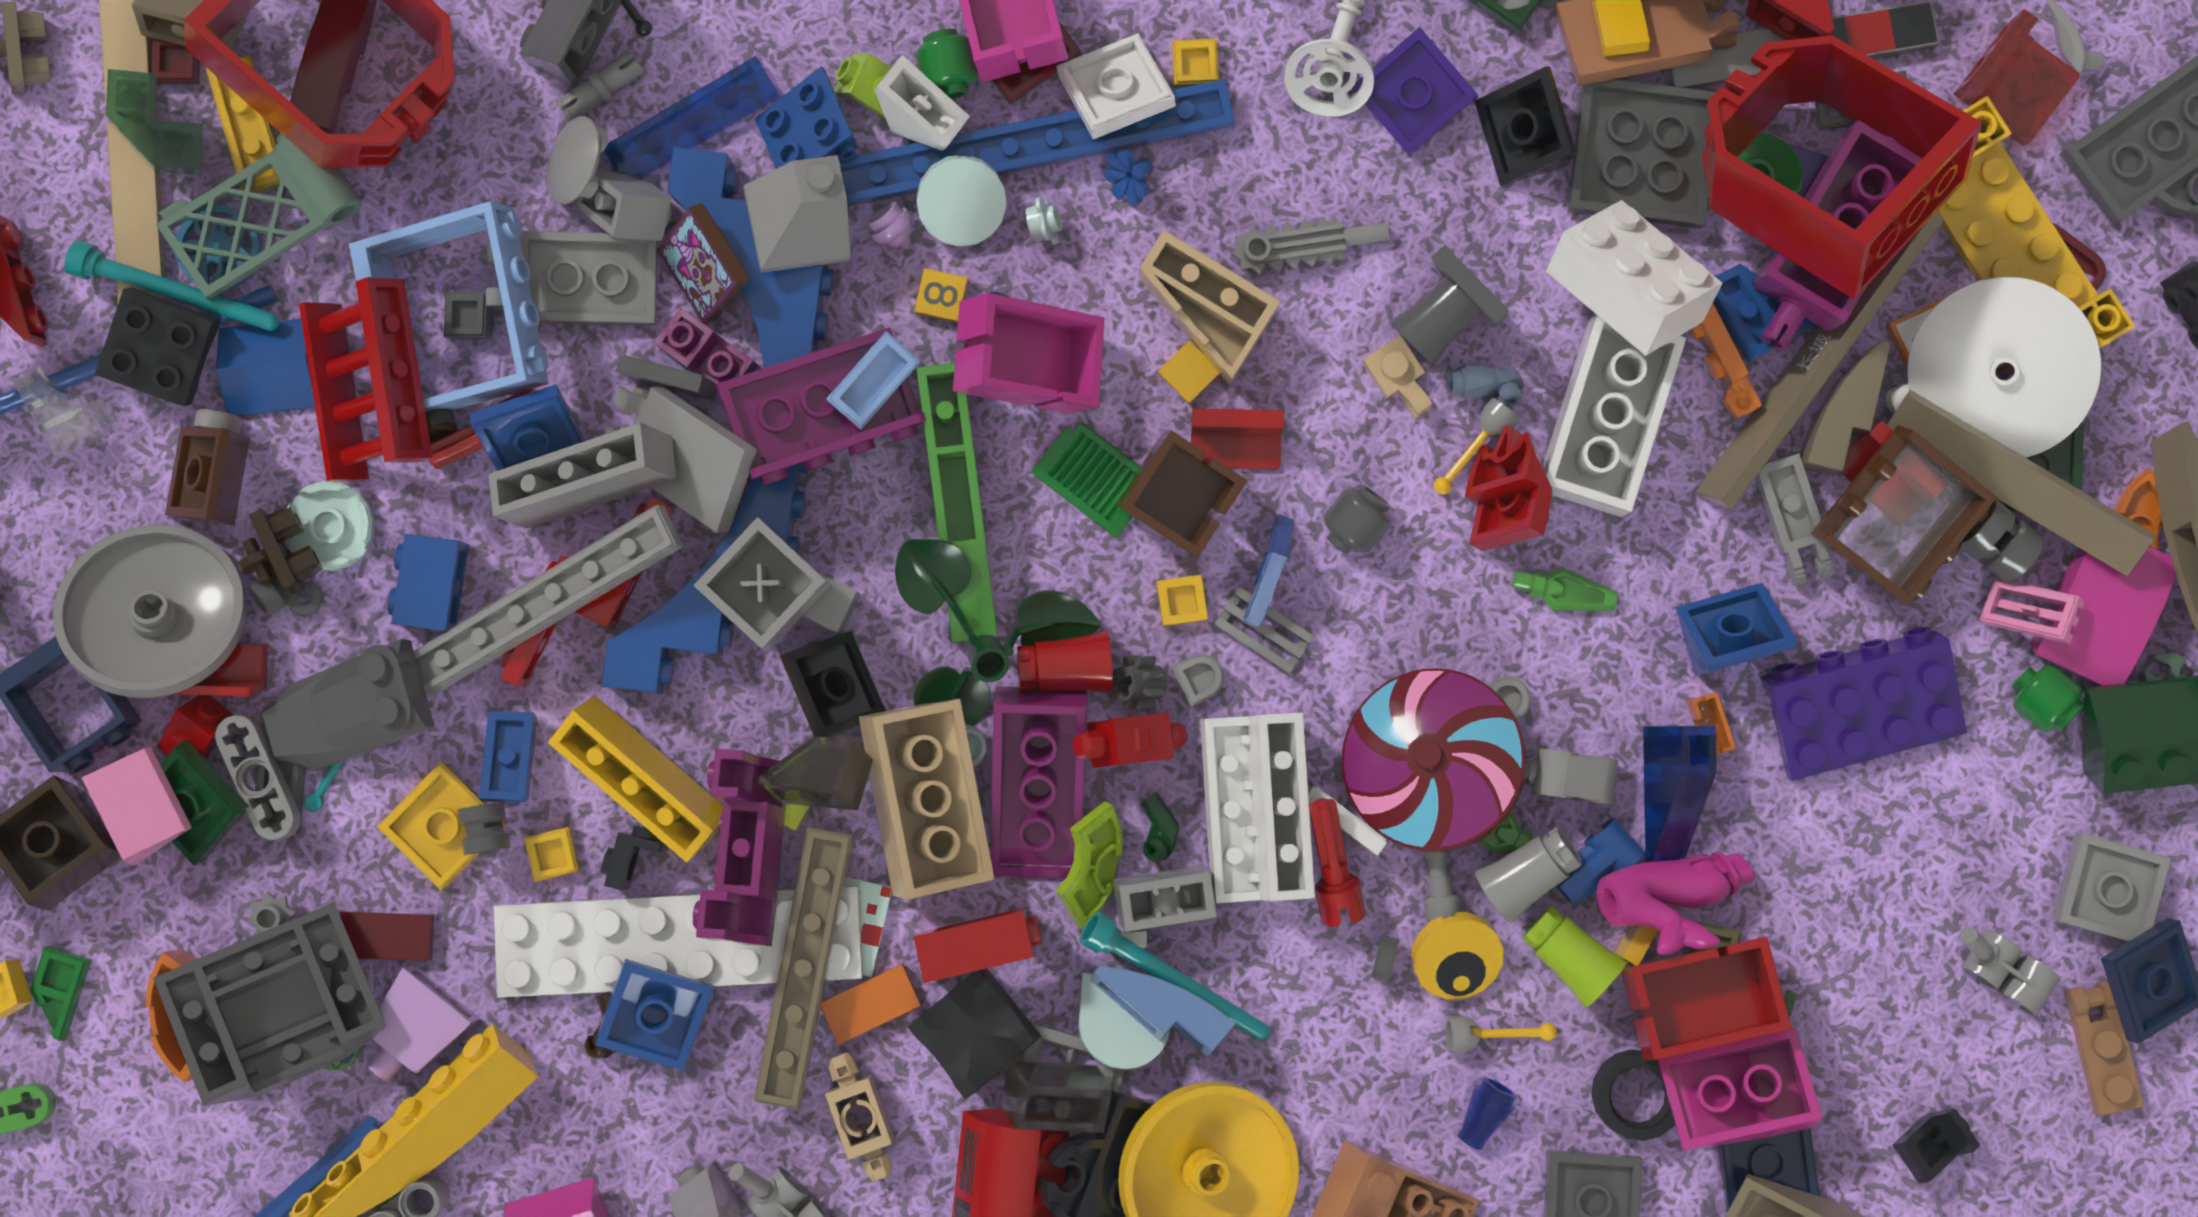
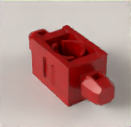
M1169 713L1087 722L1088 732L1079 733L1072 740L1074 754L1081 759H1091L1092 768L1172 759L1174 758L1173 749L1180 748L1186 744L1187 732L1184 725L1178 722H1170Z

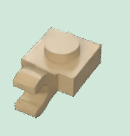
M1402 336L1397 337L1363 359V365L1386 400L1398 393L1414 419L1430 410L1432 402L1424 390L1415 382L1422 378L1426 372Z

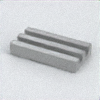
M1239 586L1214 625L1287 674H1290L1315 636L1269 605L1265 616L1300 638L1301 641L1297 646L1263 623H1261L1260 627L1246 623L1244 618L1245 611L1237 607L1240 600L1249 604L1252 594ZM1232 614L1291 653L1289 659L1286 661L1227 622L1230 615Z

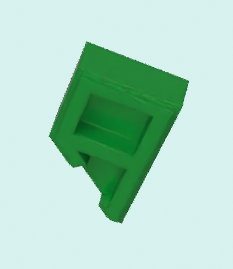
M46 946L43 948L30 992L37 1006L42 1008L53 1029L51 1033L54 1039L65 1041L92 959Z

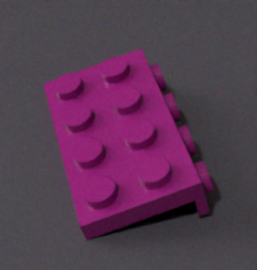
M890 327L715 385L731 432L757 449L752 467L749 470V481L761 478L762 484L765 486L790 477L787 471L788 468L804 463L806 470L810 471L832 463L830 454L848 449L851 457L876 448L875 439L891 435L892 441L896 442L919 434L917 425L926 421L924 412L919 411L908 377L861 430L826 400L885 331L894 338Z

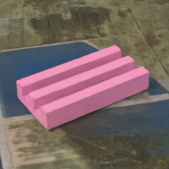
M1994 578L1979 620L1991 626L2070 644L2073 637L2070 634L2071 627L2077 626L2079 618L2076 616L2078 609H2083L2085 600L2076 595L2012 581L2004 582L1999 578ZM2002 592L2064 605L2065 607L2062 613L2000 599ZM1996 609L2059 624L2057 628L1994 614Z

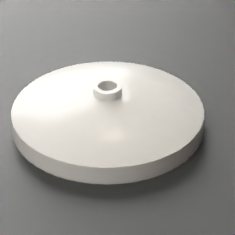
M2007 276L1992 277L1969 283L1953 291L1937 303L1927 314L1915 333L1910 347L1907 365L1909 390L1914 391L2027 458L2042 453L2063 441L2086 417L2094 402L2100 383L2101 355L2091 324L2075 303L2065 295L2046 284L2031 279ZM2006 362L2013 366L2014 372L2009 374L2008 379H1999L1995 374V370L1999 364Z

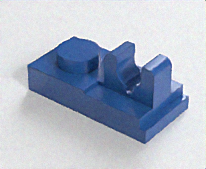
M488 711L479 792L480 801L504 802V805H520V802H527L529 800L537 717L534 712Z

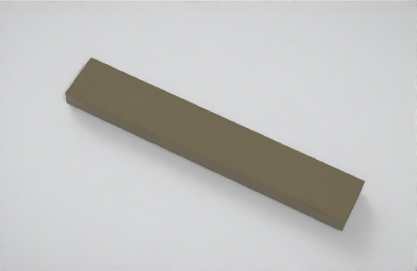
M1909 390L1887 423V426L1892 431L1898 425L1914 430L1997 496L1998 500L2126 576L2155 539L2156 535L1912 390Z
M807 827L754 1096L755 1102L796 1110L801 1109L854 835Z

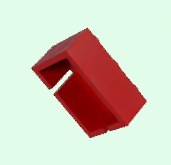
M1767 936L1633 966L1621 971L1630 1009H1640L1642 1018L1633 1019L1644 1061L1658 1060L1792 1029Z

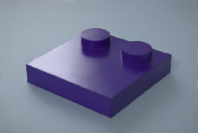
M1419 27L1373 67L1374 87L1365 106L1406 154L1410 156L1476 100L1478 94L1421 27ZM1363 76L1353 86L1352 90L1354 93L1360 88Z

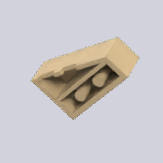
M1163 230L1139 269V279L1194 345L1207 357L1224 381L1231 386L1276 314L1280 301Z

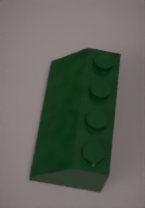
M2198 675L2085 688L2083 772L2103 794L2198 783Z

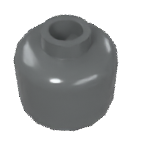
M1361 485L1359 489L1353 487L1345 488L1324 515V523L1331 531L1326 538L1336 548L1346 554L1352 548L1358 552H1369L1391 525V517L1387 512L1391 506L1380 495L1365 485Z

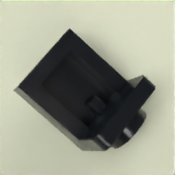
M633 825L632 832H618L614 848L608 847L603 858L601 874L607 875L604 886L618 890L630 889L640 847L657 852L668 851V846L661 840H658L646 827Z
M1954 1108L1926 1114L1892 1144L1918 1184L1932 1181L1958 1155L1973 1153L1980 1147L1978 1140L1971 1132L1969 1124Z

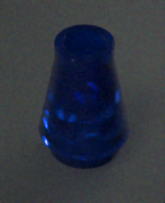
M1484 1077L1480 1085H1474L1462 1128L1457 1135L1458 1138L1467 1145L1482 1150L1486 1141L1515 1110L1513 1102L1517 1095L1498 1081Z

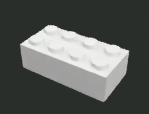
M1594 314L1589 319L1543 462V468L1552 487L1553 496L1619 517L1632 512L1684 348L1685 337L1679 336L1645 356L1598 315Z

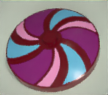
M1431 668L1415 670L1401 674L1378 687L1363 701L1354 714L1343 743V780L1356 811L1373 830L1387 840L1407 849L1420 852L1454 851L1468 847L1487 837L1505 821L1520 797L1526 777L1527 751L1525 739L1517 718L1500 695L1484 682L1468 674L1450 669Z

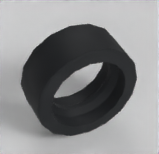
M1631 1049L1615 1053L1601 1064L1593 1078L1591 1096L1596 1113L1607 1127L1627 1139L1646 1141L1661 1137L1675 1126L1658 1060L1644 1061L1641 1050ZM1636 1067L1645 1068L1655 1073L1662 1082L1665 1092L1664 1104L1658 1114L1650 1120L1643 1122L1628 1121L1621 1117L1614 1109L1611 1100L1612 1085L1617 1076L1625 1070Z

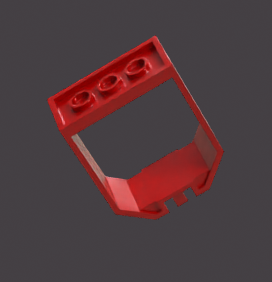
M203 0L183 20L184 48L320 168H386L402 152L399 146L407 138L418 144L427 135L430 121L447 106V97L451 94V85L455 80L450 16L432 0H381L433 46L434 61L420 73L362 134H326L221 41L261 0Z
M1833 35L1765 42L1751 57V63L1761 70L1753 77L1736 69L1725 80V87L1722 86L1708 100L1707 109L1710 122L1705 126L1704 133L1707 148L1702 152V162L1710 210L1855 300L1967 180L1982 122ZM1821 101L1853 121L1857 122L1859 120L1884 136L1893 138L1899 145L1918 155L1922 160L1871 214L1854 229L1738 158L1749 144L1772 122V118L1785 105Z

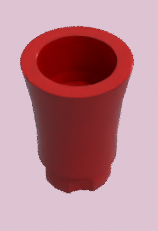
M1108 630L1069 639L1035 642L1034 646H1018L1017 669L1019 689L1032 690L1038 688V692L1092 691L1112 694L1113 675Z

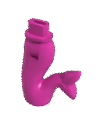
M1717 851L1713 852L1710 856L1708 854H1701L1678 860L1643 862L1619 869L1601 878L1597 885V900L1602 914L1615 927L1645 926L1660 931L1657 952L1661 955L1676 953L1683 946L1695 949L1710 948L1719 944L1720 939L1697 922L1684 919L1677 911L1665 903L1688 908L1709 906L1738 893L1740 886L1753 882L1755 876L1751 866L1739 853L1725 856L1722 852Z

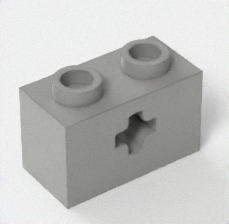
M1203 865L1113 879L1119 925L1125 932L1217 918L1211 872Z

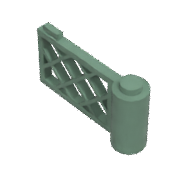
M280 134L276 139L278 144L275 146L274 151L187 204L181 198L161 210L159 213L163 219L157 222L156 226L204 296L211 300L322 229L339 225L361 209L363 205L362 200L340 168H320L283 134ZM273 167L280 177L277 196L254 193L256 177ZM243 185H245V190H244V191H243V190H238V188H240V187H242ZM287 189L295 200L285 199ZM225 196L242 198L238 220L214 217L217 201ZM251 200L274 204L270 227L246 223ZM283 206L302 210L310 221L294 232L278 229ZM206 209V214H205V215H203V214H198V213H200L201 211H203V210ZM187 220L203 222L198 245L179 242L172 229ZM212 224L235 229L231 251L207 247ZM244 230L268 235L264 251L256 256L239 253ZM276 237H281V238H283V239H281L280 241H278V242L275 243ZM186 251L196 253L194 262ZM205 255L229 259L225 275L208 284L201 274ZM237 261L244 262L240 266L236 267Z

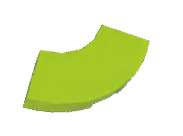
M1106 801L1070 828L1075 843L1074 862L1067 878L1055 890L1074 924L1082 930L1091 916L1102 910L1114 889L1113 879L1117 870L1118 859L1123 855V838L1120 822L1113 805Z

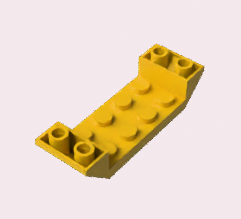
M1986 96L1964 109V112L1982 122L1967 180L1937 212L1944 219L1941 224L1942 228L1976 281L1992 277H2020L2038 281L2056 289L2075 303L2083 312L2096 335L2099 349L2136 327L2111 288L2097 294L2001 144V141L2012 133L1989 97Z

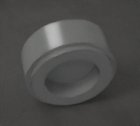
M1386 935L1381 937L1371 976L1373 980L1389 984L1400 939Z

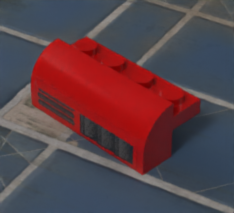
M1003 1108L963 1111L952 1217H1053L1041 1202L1038 1186L1039 1177L1047 1176L1056 1182L1057 1186L1064 1184L1066 1166L1060 1169L1047 1161L1046 1157L1059 1143L1069 1138L1071 1121L1062 1116L1022 1119Z

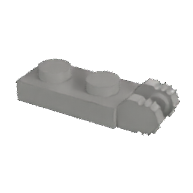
M1800 453L1765 464L1755 480L1780 555L1784 554V561L1792 585L1796 588L1806 585V571L1798 549L1809 545L1811 546L1814 566L1819 576L1823 579L1832 577L1834 567L1827 546L1810 534L1821 521V517Z

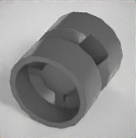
M1995 499L1990 506L1991 511L1986 520L1978 527L1972 528L1960 542L1961 549L1974 559L1982 558V564L2000 580L2009 582L2021 576L2034 564L2044 547V537L2024 520L2015 521L2016 515L1999 500Z

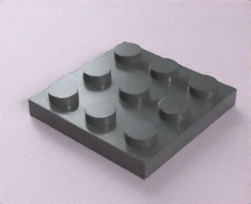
M1618 79L1582 85L1575 141L1577 153L1573 158L1567 212L1595 215L1622 200L1634 208L1648 222L1702 228L1705 225L1708 202L1702 162V152L1707 148L1704 132L1705 126L1710 122L1707 109L1708 100L1716 92Z

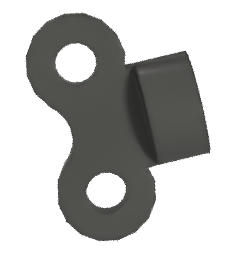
M272 565L269 566L274 577L272 581L261 584L260 580L248 586L255 602L268 617L287 605L295 615L308 617L314 615L322 604L320 590L308 582L303 581L306 589L294 595L291 594L289 589H284ZM302 594H307L312 600L308 605H301L297 600L298 597Z

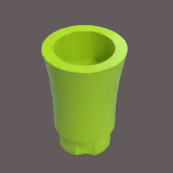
M1553 906L1547 908L1521 938L1526 944L1535 949L1533 953L1562 980L1584 1008L1590 1006L1610 986L1628 963L1627 960L1606 948L1586 933L1568 916L1563 918Z

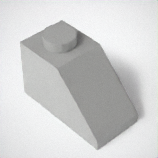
M597 167L596 173L599 176L597 191L589 199L579 197L576 200L575 207L613 238L663 241L665 227L671 219L672 209L670 203L672 198L650 182Z

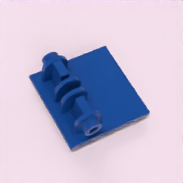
M822 66L755 118L776 169L794 160L827 157L831 154L833 156L838 155L839 160L845 162L853 159L856 155L857 142L853 138V132L828 75Z

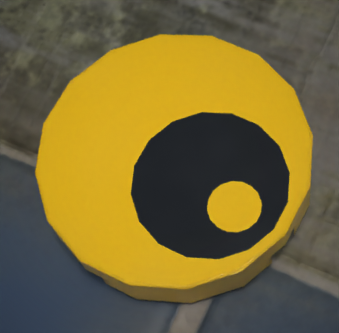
M1455 912V916H1449L1445 919L1443 916L1431 920L1418 933L1411 947L1412 967L1421 986L1432 995L1447 1000L1466 999L1484 991L1496 979L1503 965L1504 948L1494 927L1481 916L1468 912Z

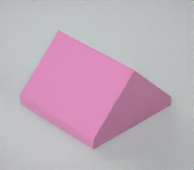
M151 746L81 777L122 860L129 866L144 860L192 828Z

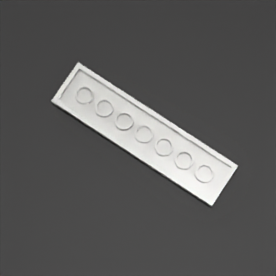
M859 886L844 887L826 981L864 978ZM795 889L777 890L772 947L697 938V929L693 925V909L695 903L700 901V894L495 905L494 930L497 998L612 992L625 959L714 986L777 983Z

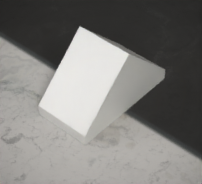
M903 55L898 58L874 89L891 133L941 151L947 148L970 117Z

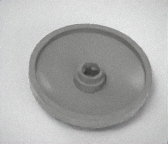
M139 526L120 531L102 539L85 551L72 564L56 593L53 608V626L57 641L64 655L77 673L85 680L104 691L116 695L133 698H154L174 694L196 685L215 672L228 659L244 629L247 612L246 594L241 578L231 559L216 543L207 537L176 526Z

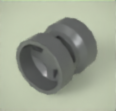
M504 802L457 809L459 823L465 827L466 837L462 841L464 855L511 848L509 834L503 830L502 820L506 816Z

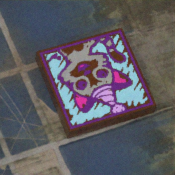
M703 203L688 208L657 250L699 319L705 325L718 319L750 280L747 272Z

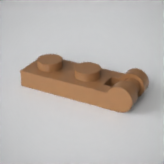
M2108 980L2097 982L2095 988L2083 990L2080 986L2066 989L2064 995L2094 1115L2104 1116L2143 1107L2144 1103L2129 1042L2126 1039ZM2100 1006L2103 1017L2090 1020L2089 1008Z

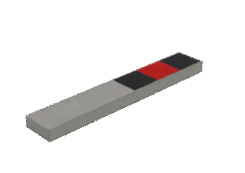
M1932 0L1832 17L1834 24L1832 35L1871 58L1935 48L1940 44ZM1767 28L1735 33L1738 40L1737 44L1724 48H1712L1710 60L1668 68L1671 86L1693 89L1723 84L1736 69L1754 77L1761 69L1751 63V57L1765 42L1782 41L1785 39Z

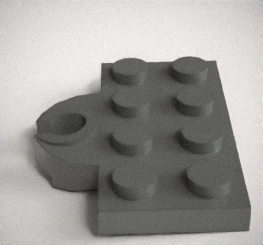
M2198 55L2060 153L2113 225L2120 223L2149 201L2153 202L2162 212L2178 218L2198 217V198L2193 192V184L2195 180H2198Z

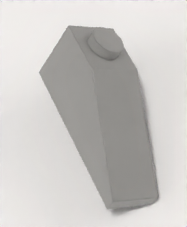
M714 1162L702 1169L699 1163L690 1167L675 1179L680 1187L669 1195L674 1217H737L745 1208L741 1199Z

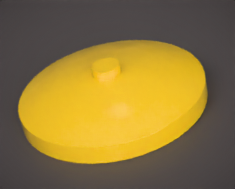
M1218 1081L1194 1083L1174 1090L1162 1097L1143 1114L1134 1126L1127 1139L1120 1161L1118 1183L1121 1204L1126 1217H1288L1297 1193L1299 1158L1293 1135L1287 1123L1266 1100L1248 1089L1231 1083Z

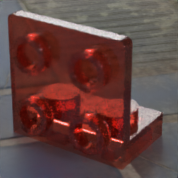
M2023 9L2005 24L1953 93L1968 106L1988 96L2011 131L2010 137L2023 146H2026L2033 140L2080 77L2078 72L2037 43L2034 37L2029 34L2039 19L2026 9Z

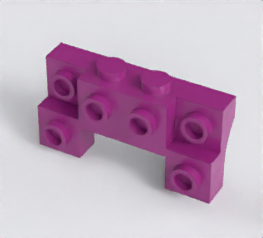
M715 749L714 761H711L708 767L707 782L709 788H711V796L723 800V809L719 820L718 858L714 867L715 887L714 890H701L700 901L695 903L693 909V925L697 929V938L772 947L789 763L757 756L744 750Z

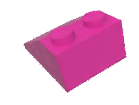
M1796 1027L1790 1030L1658 1059L1683 1151L1773 1137L1817 1127L1823 1119Z

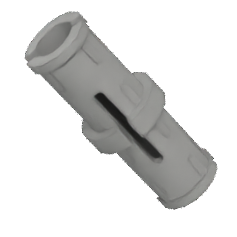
M628 49L597 73L594 70L587 73V80L560 99L555 100L569 121L576 117L584 116L603 101L607 104L614 100L613 94L640 75L645 74Z

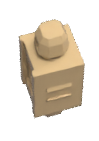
M849 1052L831 1057L829 1059L832 1081L837 1080L839 1086L829 1089L825 1096L847 1158L850 1160L864 1155L865 1160L861 1163L867 1176L872 1181L888 1177L892 1173V1162L889 1151L884 1152L883 1147L891 1145L895 1140V1136L873 1074L857 1078L856 1073L860 1070L854 1057ZM866 1092L867 1096L858 1097L856 1100L857 1105L866 1106L872 1113L873 1120L872 1124L867 1128V1133H871L876 1125H878L880 1132L855 1141L853 1136L862 1137L865 1130L852 1124L849 1119V1110L855 1103L854 1100L851 1099L844 1109L841 1100Z

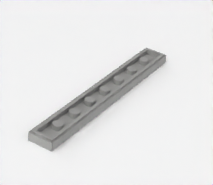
M655 505L416 649L414 654L427 699L682 548L681 540L665 506Z

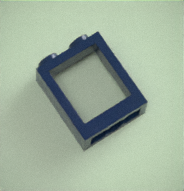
M55 636L0 674V699L49 772H69L72 775L91 765L95 761L92 755L104 746L110 749L129 739L133 734L130 729L142 720L125 696L116 695L96 687L116 718L66 751L27 693L28 690L69 663Z

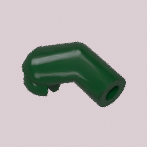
M1156 792L1139 803L1151 822L1146 842L1143 844V853L1152 862L1166 860L1173 853L1180 829L1179 823L1159 793Z

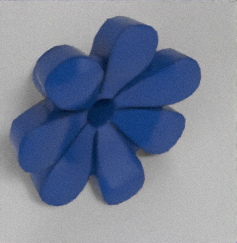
M1114 150L1107 153L1106 158L1111 166L1103 168L1102 173L1107 181L1116 183L1111 187L1112 194L1118 201L1126 195L1128 203L1132 206H1137L1150 191V187L1144 177L1153 172L1152 162L1146 157L1136 161L1133 153L1129 150Z

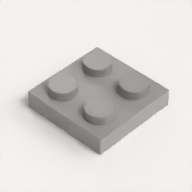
M2076 832L2053 921L2129 942L2154 927L2171 858L2089 834Z

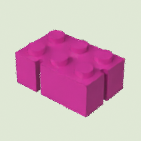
M959 0L974 63L982 82L1020 73L1019 64L1024 62L1028 63L1031 70L1069 59L1054 0Z
M985 293L959 302L957 342L964 343V349L956 351L953 392L1026 406L1035 404L1036 408L1068 414L1099 407L1105 318L993 293Z

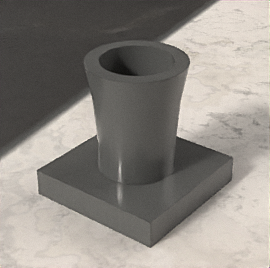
M1446 245L1431 257L1432 264L1445 277L1410 308L1389 321L1432 367L1450 343L1479 313L1494 327L1509 314V310Z

